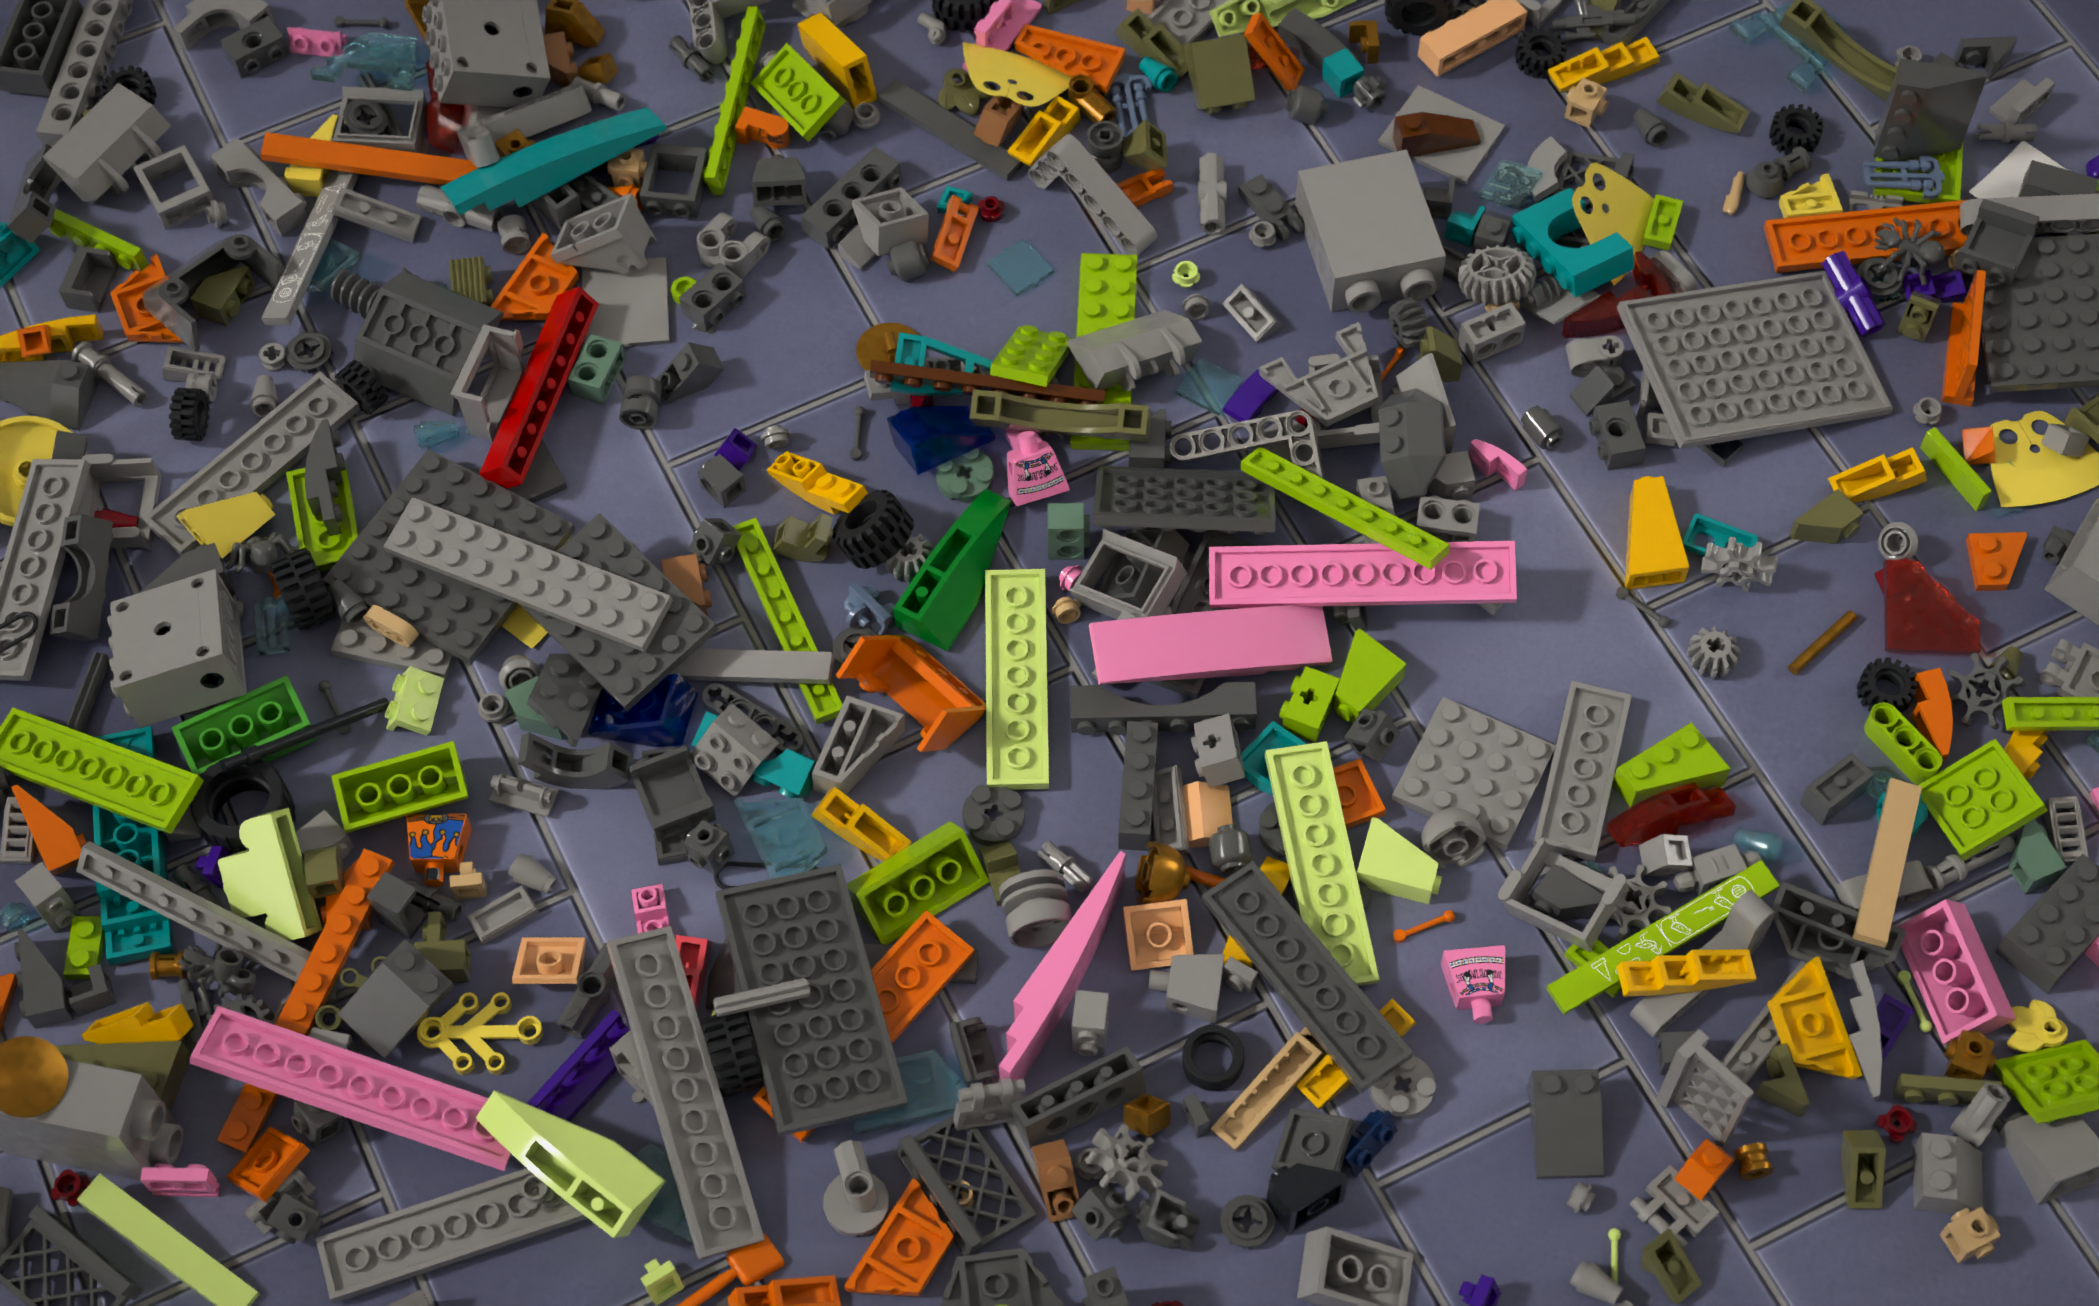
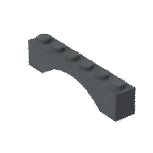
M1224 682L1212 692L1198 699L1172 705H1149L1130 701L1112 693L1102 685L1070 686L1071 733L1091 735L1095 732L1123 734L1127 730V721L1158 723V731L1183 733L1188 730H1195L1194 723L1228 713L1236 731L1256 729L1255 682Z

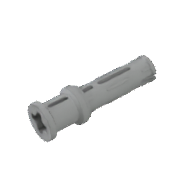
M84 341L73 350L71 355L73 362L89 364L97 379L101 378L132 402L134 406L140 407L141 403L144 404L149 395L148 392L112 365L111 359L105 354L101 355L98 353L92 343Z
M2008 834L1963 861L1960 855L1950 854L1945 857L1943 862L1935 866H1925V872L1933 886L1934 892L1942 891L1945 885L1953 881L1961 882L1965 880L1968 872L2008 852L2014 851L2015 842ZM1991 850V852H1989V853H1987V854H1985V855H1983V856H1981V857H1979V858H1976L1977 856H1979V855H1981V854H1983V853H1985V852Z

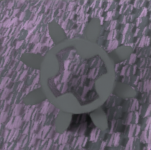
M1373 75L1371 77L1364 76L1355 83L1353 93L1356 96L1352 100L1360 109L1363 107L1366 110L1369 108L1371 110L1377 109L1386 99V93L1383 90L1387 85L1379 77L1375 78Z

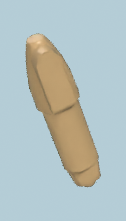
M1739 171L1733 179L1730 194L1726 195L1723 213L1733 215L1739 207L1745 181V174L1742 171Z

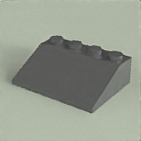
M1901 58L1876 131L1873 157L1885 160L1908 161L1917 159L1919 156H1931L1961 149L1988 72Z

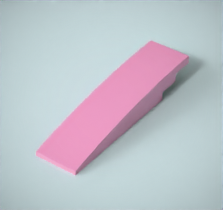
M1282 605L1140 617L1089 624L1098 685L1262 675L1268 671L1295 670L1301 666L1328 665L1333 662L1323 606Z
M1122 851L1117 854L1014 999L1015 1021L1006 1032L1008 1053L999 1065L1000 1079H1024L1073 998L1103 937L1125 883L1126 854Z

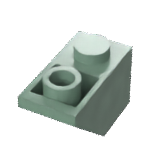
M538 676L504 691L509 707L521 730L560 740L567 738L558 727L556 729L551 728L545 722L543 716L537 714L527 705Z
M2033 819L2020 827L2015 842V850L2012 853L2008 869L2026 895L2056 882L2065 871L2066 866L2062 854L2054 849L2048 840L2045 828Z

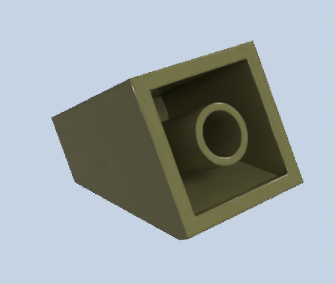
M1243 34L1183 44L1197 110L1205 109V113L1210 114L1221 112V106L1232 104V109L1249 107L1248 101L1255 100L1247 42Z

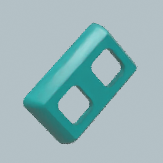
M1696 513L1693 515L1683 538V546L1685 550L1704 557L1706 549L1694 544L1698 534L1712 537L1714 539L1713 544L1721 548H1725L1728 544L1729 537H1735L1736 543H1743L1745 547H1753L1758 541V536Z

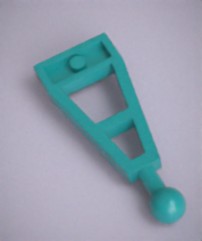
M899 332L894 363L924 367L926 348L965 362L964 372L973 373L974 366L990 371L993 361L930 337ZM893 381L890 388L892 392L917 396L963 394V390L951 388L950 392L936 391L933 389L934 386L922 385L921 388H911L905 386L904 382Z

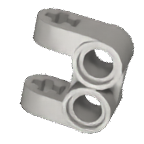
M721 212L697 235L699 259L707 267H714L720 262L742 279L767 253L770 246V238L758 231H754L743 242L737 240L728 241L736 230L737 220Z

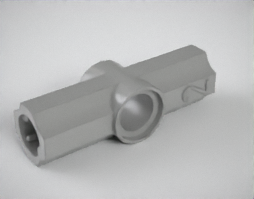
M1207 153L1199 159L1198 206H1200L1201 231H1205L1208 235H1218L1219 232L1225 230L1227 186L1226 181H1224L1223 157L1218 156L1217 153Z
M426 185L421 186L418 191L416 201L418 209L443 216L449 224L455 227H463L465 224L491 232L498 231L497 225L503 216L502 208L497 207L489 212L482 203L459 216L445 197L442 189Z

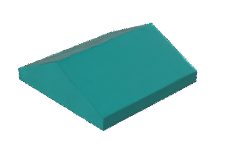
M1272 721L1241 753L1245 777L1258 790L1273 795L1265 760V751L1304 745L1306 743Z

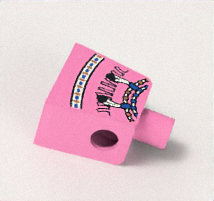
M1025 431L1018 434L1020 448L1007 452L1008 493L1014 504L1020 506L1070 491L1057 457L1048 442H1037L1034 431Z
M1505 945L1444 950L1441 968L1456 1009H1472L1475 1023L1483 1024L1492 1021L1491 1007L1502 1005L1505 995Z

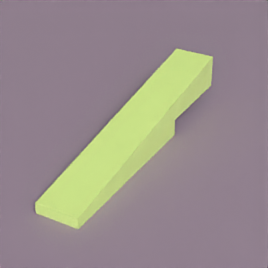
M100 1173L77 1199L84 1209L126 1238L138 1250L215 1306H251L260 1295L255 1289Z

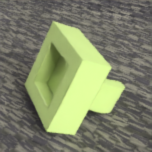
M655 1258L644 1265L648 1274L640 1279L655 1306L685 1288L670 1260L660 1266Z

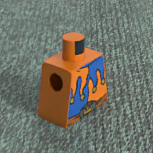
M466 813L408 815L406 820L411 863L415 872L425 873L424 884L426 886L440 887L443 885L444 873L460 871V863H463L472 831Z

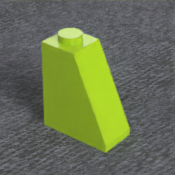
M1360 628L1354 634L1334 701L1336 713L1343 720L1351 721L1352 723L1356 721L1364 708L1373 711L1404 679L1406 663Z

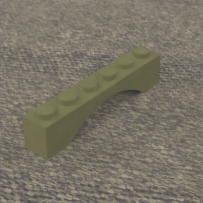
M1795 0L1784 13L1780 27L1886 102L1897 67L1877 58L1857 44L1839 28L1822 7L1812 0Z
M973 389L970 420L974 426L1149 442L1152 417L1150 407L1146 405L1125 403H1061L1031 399L1004 392Z

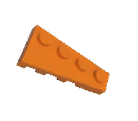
M1028 24L1023 25L1015 41L1016 51L1070 77L1080 74L1087 75L1092 79L1093 87L1105 94L1108 93L1126 57V48Z

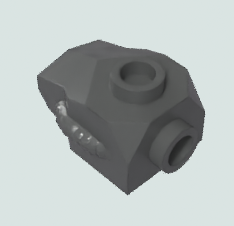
M1157 1189L1151 1193L1148 1200L1144 1199L1140 1203L1136 1212V1218L1139 1219L1137 1226L1143 1239L1161 1247H1176L1189 1252L1192 1250L1193 1237L1200 1223L1199 1216L1190 1210L1187 1202Z

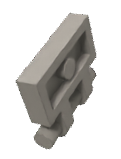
M1003 1078L999 1079L998 1083L982 1085L981 1082L970 1084L968 1088L958 1089L959 1102L956 1104L953 1118L956 1131L1014 1121L1011 1103L1022 1098L1021 1092H1025L1024 1080Z
M1669 1165L1645 1189L1654 1199L1647 1204L1638 1195L1629 1205L1638 1213L1637 1217L1644 1224L1648 1222L1659 1234L1663 1233L1666 1229H1671L1680 1246L1684 1249L1688 1242L1680 1235V1232L1686 1229L1695 1238L1720 1212L1705 1197L1700 1201L1674 1180L1678 1172ZM1662 1207L1676 1220L1671 1225L1657 1213Z

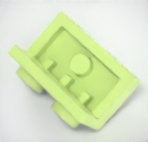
M412 666L402 675L398 674L392 687V691L396 692L394 701L389 703L385 713V718L389 719L386 729L393 731L397 726L427 736L431 732L444 678Z

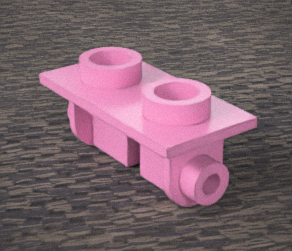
M302 27L287 28L290 53L343 58L342 45L347 44V35L342 34L341 31L303 29Z

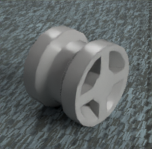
M190 372L187 376L186 388L203 389L206 392V397H208V402H214L218 391L217 377L214 373L200 376L197 372Z

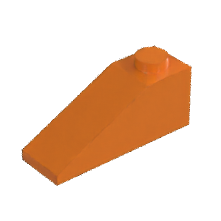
M12 786V791L50 873L56 876L78 866L82 846L88 842L84 833L78 835L71 826L20 786Z

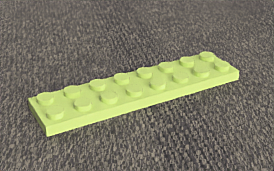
M1045 569L985 570L987 787H1007L1011 790L1049 789Z
M1324 741L1266 750L1265 760L1299 916L1358 986L1377 984L1380 979L1328 743Z

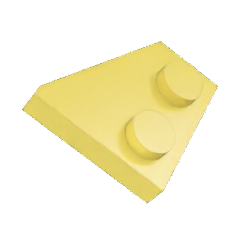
M1829 173L1821 175L1820 181L1812 185L1807 182L1799 186L1797 190L1781 195L1779 200V207L1783 218L1843 212Z

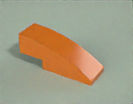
M1939 667L1916 674L1914 681H1918V687L1914 697L1917 705L1911 718L1916 729L1942 756V765L1940 767L1942 768L1950 750L1953 715L1947 683Z
M835 1275L772 1280L768 1285L736 1287L727 1297L729 1306H841Z

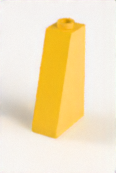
M821 12L797 23L803 46L843 98L850 103V107L853 110L861 103H872L878 100L867 55Z
M1645 476L1634 480L1629 503L1624 585L1628 590L1683 583L1686 580L1689 563L1664 476Z

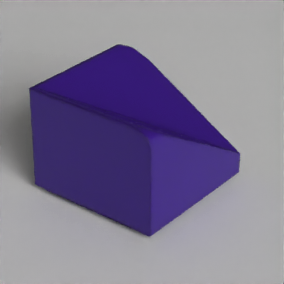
M734 428L721 443L714 455L721 454L739 471L758 445L737 428Z

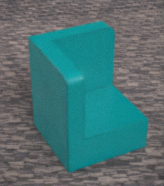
M1345 48L1323 59L1322 77L1335 94L1341 98L1353 92L1355 83L1364 77V69L1350 51Z
M1480 205L1475 216L1462 211H1457L1456 214L1451 212L1447 220L1444 238L1471 247L1486 207Z

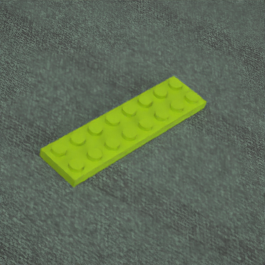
M1081 253L1076 337L1135 319L1137 255ZM1075 358L1074 386L1093 389ZM1120 384L1103 389L1106 390L1104 404H1131L1132 390L1125 391ZM1071 435L1070 447L1071 449L1129 451V440Z
M14 707L0 726V770L168 834H172L204 782L197 774Z

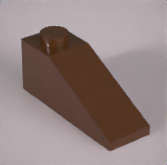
M1428 112L1395 117L1393 140L1397 151L1407 149L1410 157L1480 145L1481 142L1472 119Z

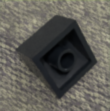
M1296 1163L1290 1168L1282 1166L1270 1176L1266 1203L1287 1234L1290 1235L1343 1202L1348 1177L1342 1172Z

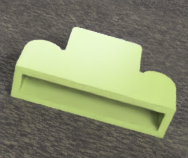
M289 808L268 812L245 820L240 826L239 837L242 844L249 848V850L241 851L218 860L223 888L227 895L231 912L242 918L267 914L265 929L288 941L304 938L323 930L315 900L306 886L304 860Z

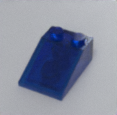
M914 406L887 418L894 446L917 475L996 440V436L989 427L973 425L970 420L971 406Z
M679 673L669 674L627 712L602 688L588 734L593 737L652 747L682 745L698 693Z

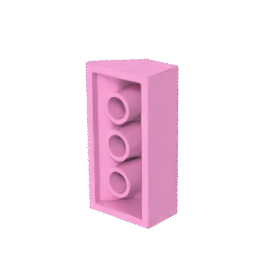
M1945 899L1897 926L1906 930L1901 949L1943 1044L1947 1045L1951 1038L1956 1040L1962 1030L1976 1031L1985 1035L2016 1020L1965 904Z

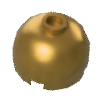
M1149 841L1145 847L1151 849L1148 856L1141 855L1136 873L1135 890L1141 891V897H1136V901L1139 904H1149L1175 900L1182 889H1187L1190 881V872L1185 871V861L1182 855L1172 846Z

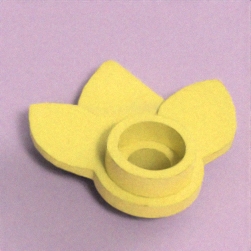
M2033 999L2030 1002L2029 1008L2023 1006L2012 1007L2016 1020L2008 1024L2016 1032L2008 1040L2007 1047L2022 1052H2036L2042 1047H2055L2062 1045L2066 1041L2068 1036L2067 1026L2063 1021L2056 1018L2054 1008L2048 1003Z

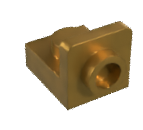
M1377 20L1351 21L1349 23V43H1360L1361 53H1366L1367 64L1378 63L1379 37Z

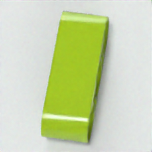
M1885 702L1875 704L1864 725L1866 735L1914 784L1919 785L1937 774L1942 765L1940 753L1893 705ZM1877 720H1882L1886 724H1881ZM1898 742H1903V743H1905L1907 746H1906V747H1905V746H1902V745L1899 744ZM1920 764H1924L1930 769L1923 768Z

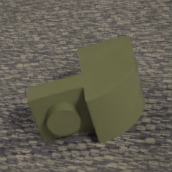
M821 513L810 524L789 515L777 528L772 552L796 561L813 563L824 560L833 535V529L830 528L833 517Z
M337 844L305 851L306 886L313 899L340 894L345 887L343 873L347 870L341 857V847Z
M428 912V924H423L422 927L423 942H414V947L452 983L469 982L471 952L466 940H446L447 923L442 912Z

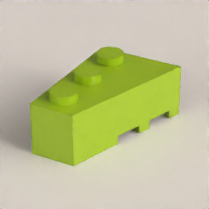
M1691 722L1617 767L1612 786L1630 808L1666 800L1669 796L1685 792L1691 794L1697 792V789L1714 786L1716 788L1724 786L1731 768Z

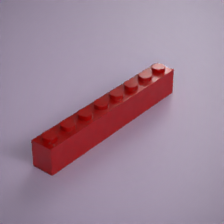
M580 286L556 296L479 475L485 480L494 482L505 489L523 484L599 306V303Z

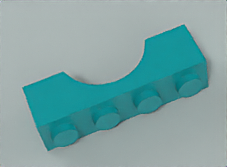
M706 711L692 741V746L695 747L709 726L719 715ZM786 749L778 757L769 761H763L753 773L752 780L769 787L770 783L780 786L779 793L795 800L797 795L808 797L813 787L812 771L817 761L797 751Z

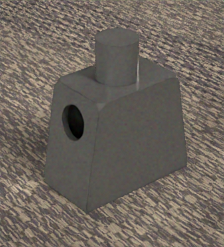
M776 154L771 158L759 159L757 161L752 178L754 207L807 204L806 177L798 158H785L780 154Z

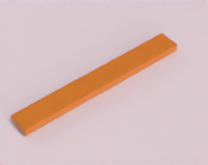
M265 132L261 150V160L438 185H445L480 168L465 159Z

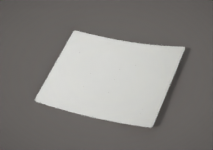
M2022 141L1994 170L1969 190V193L1978 199L2018 197L2024 175L2032 160L2062 169L2066 168L2027 142Z

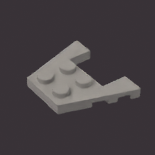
M1359 322L1336 332L1335 339L1347 355L1346 357L1298 379L1283 357H1280L1259 367V375L1326 427L1377 404L1378 393Z

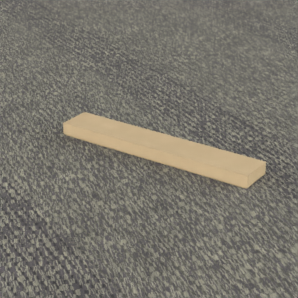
M1890 778L1853 939L1885 948L1887 945L1921 794V786Z

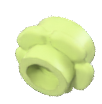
M1182 261L1176 265L1172 279L1181 287L1189 288L1194 283H1198L1200 273L1193 262Z

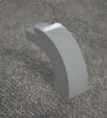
M194 0L185 6L188 16L181 20L173 30L179 45L188 51L215 29L222 27L243 29L267 16L270 17L273 23H275L269 4L263 0Z

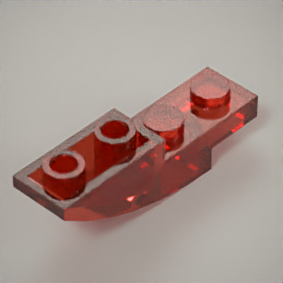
M429 59L426 62L431 100L425 106L429 141L435 148L454 154L459 143L457 130L462 128L464 105L439 103L438 92L434 91L433 88L434 68L430 67Z
M1691 783L1666 790L1643 800L1607 823L1606 829L1622 848L1644 843L1661 834L1677 835L1679 826L1733 816L1736 805L1721 787L1701 790L1696 783Z

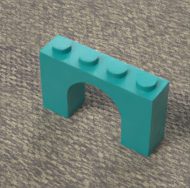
M1568 188L1512 215L1513 228L1511 229V234L1516 243H1521L1527 249L1529 255L1533 259L1536 258L1542 264L1544 270L1548 274H1552L1558 280L1560 286L1564 290L1567 289L1576 298L1633 270L1634 255L1633 247L1618 232L1581 248H1567L1554 243L1559 237L1581 227L1572 203L1574 191ZM1581 198L1580 205L1586 213V202Z

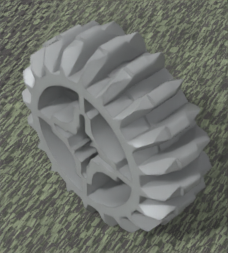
M1497 244L1496 247L1492 248L1486 246L1484 250L1476 249L1475 254H1467V258L1461 261L1458 272L1459 287L1461 292L1466 295V299H1473L1474 304L1483 302L1484 306L1495 304L1497 307L1498 304H1508L1510 301L1519 302L1520 297H1527L1528 292L1533 290L1536 279L1533 258L1529 257L1528 252H1521L1520 247L1511 249L1510 245L1499 247Z

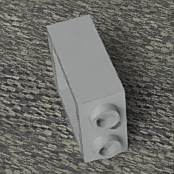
M185 145L133 167L140 185L165 230L206 213V207H209L211 200H214L207 183ZM188 167L198 186L164 202H160L151 183Z

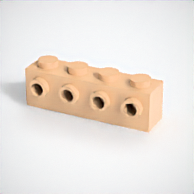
M1488 0L1476 8L1469 9L1462 16L1447 21L1440 28L1425 33L1420 38L1418 57L1438 77L1524 30L1527 11L1517 0Z

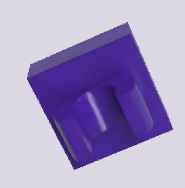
M212 846L208 856L199 857L195 868L203 870L202 875L218 888H223L218 860L232 854L223 846Z
M1481 1274L1477 1285L1463 1281L1459 1295L1464 1296L1462 1301L1469 1306H1496L1501 1291L1494 1278Z

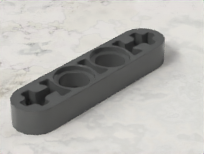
M713 683L704 688L702 701L705 710L720 715L725 710L724 704L729 706L731 703L737 708H745L749 711L748 717L757 725L771 723L774 726L773 730L768 733L779 742L773 752L781 755L786 749H790L801 754L803 753L804 739L798 729L722 684ZM721 695L722 702L715 700L711 703V696L716 698ZM795 739L796 746L789 745L787 748L785 747L784 740L791 742Z

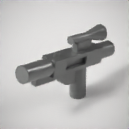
M1574 0L1578 16L1553 19L1554 30H1576V33L1565 31L1566 42L1582 38H1595L1596 32H1590V29H1608L1615 25L1636 24L1635 13L1624 14V9L1603 11L1595 5L1586 6L1585 0Z
M185 978L181 979L178 985L182 1004L194 1024L184 1036L187 1038L190 1054H192L203 1034L204 1025L202 1017L213 1015L210 1003V987L204 992L201 990V987L197 989L202 999L197 1002L192 982Z

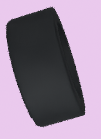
M1206 1025L1197 1028L1187 1037L1183 1046L1182 1067L1186 1077L1195 1086L1206 1091H1220L1230 1087L1239 1079L1244 1064V1048L1240 1038L1232 1030L1221 1025ZM1206 1042H1219L1226 1045L1232 1054L1230 1068L1220 1074H1208L1200 1071L1194 1062V1053L1197 1047Z

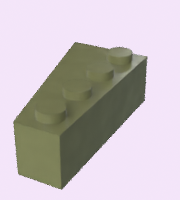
M182 1041L55 1046L66 1060L142 1074L161 1101L165 1103L170 1113L191 1056Z

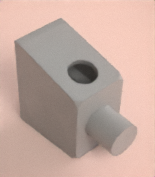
M1224 954L1174 955L1171 960L1170 972L1151 970L1148 989L1167 992L1166 1008L1168 1010L1210 1023H1216Z

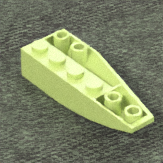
M1228 0L1210 10L1209 13L1218 36L1222 37L1245 32L1252 14L1261 12L1271 26L1274 27L1279 25L1293 7L1310 18L1316 19L1324 17L1357 0Z
M493 1091L476 1116V1119L515 1158L559 1196L613 1238L630 1235L666 1181L614 1140L501 1092Z

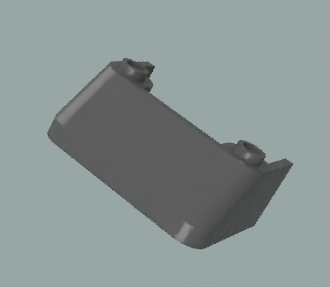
M243 234L234 235L215 242L148 287L143 293L144 307L196 352L200 349L196 320L179 305L196 292L206 277L228 271L240 262L249 267L252 272L275 290L282 275L281 263L251 237Z

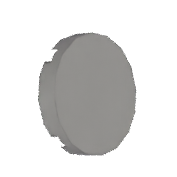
M871 1173L877 1192L876 1204L871 1209L863 1212L855 1211L850 1207L841 1175H838L828 1185L824 1194L823 1209L828 1223L838 1233L848 1237H858V1235L874 1233L884 1224L889 1213V1194L885 1184L876 1175ZM858 1188L853 1193L861 1194L867 1188Z

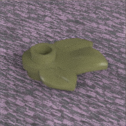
M953 68L944 75V87L939 92L938 102L941 107L948 111L956 106L963 113L974 117L978 111L979 100L991 98L992 95L979 91L972 83L966 71ZM953 78H958V79H960L962 82H961V83H955V82L953 81ZM984 82L983 85L991 90L990 86Z

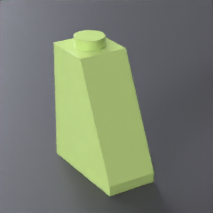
M1372 817L1357 870L1358 881L1364 883L1371 890L1429 905L1431 894L1438 895L1442 876L1437 875L1438 862L1380 819Z

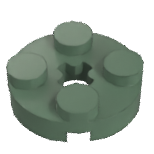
M974 445L953 449L936 462V484L939 491L946 498L952 500L953 497L961 499L962 503H971L985 489L990 491L994 480L992 461ZM962 471L970 472L969 479H966L964 476L958 477V475Z

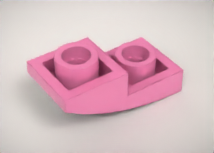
M663 884L631 890L638 933L670 926Z

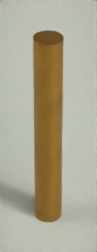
M1850 610L1847 611L1788 665L1789 671L1797 675L1857 620L1856 614Z

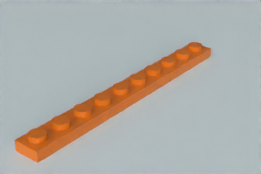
M363 849L275 1023L276 1026L309 1036L316 1022V1012L324 1006L372 910L367 895L385 871L390 874L395 864L392 859ZM245 1083L217 1141L246 1154L255 1144L279 1094Z

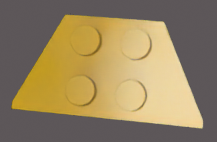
M1814 957L1767 1002L1780 1042L1781 1044H1787L1795 1067L1848 1079H1857L1863 1076L1820 957Z

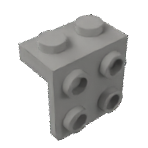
M731 703L709 726L691 752V757L698 768L728 793L736 796L758 766L775 750L779 742Z

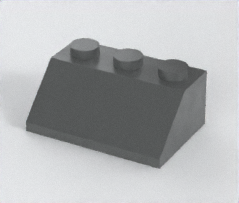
M1147 527L1144 530L1126 529L1123 535L1126 538L1173 555L1179 559L1181 564L1184 562L1185 554L1190 545L1176 530L1164 531L1160 528ZM1117 551L1098 591L1142 608L1164 569Z

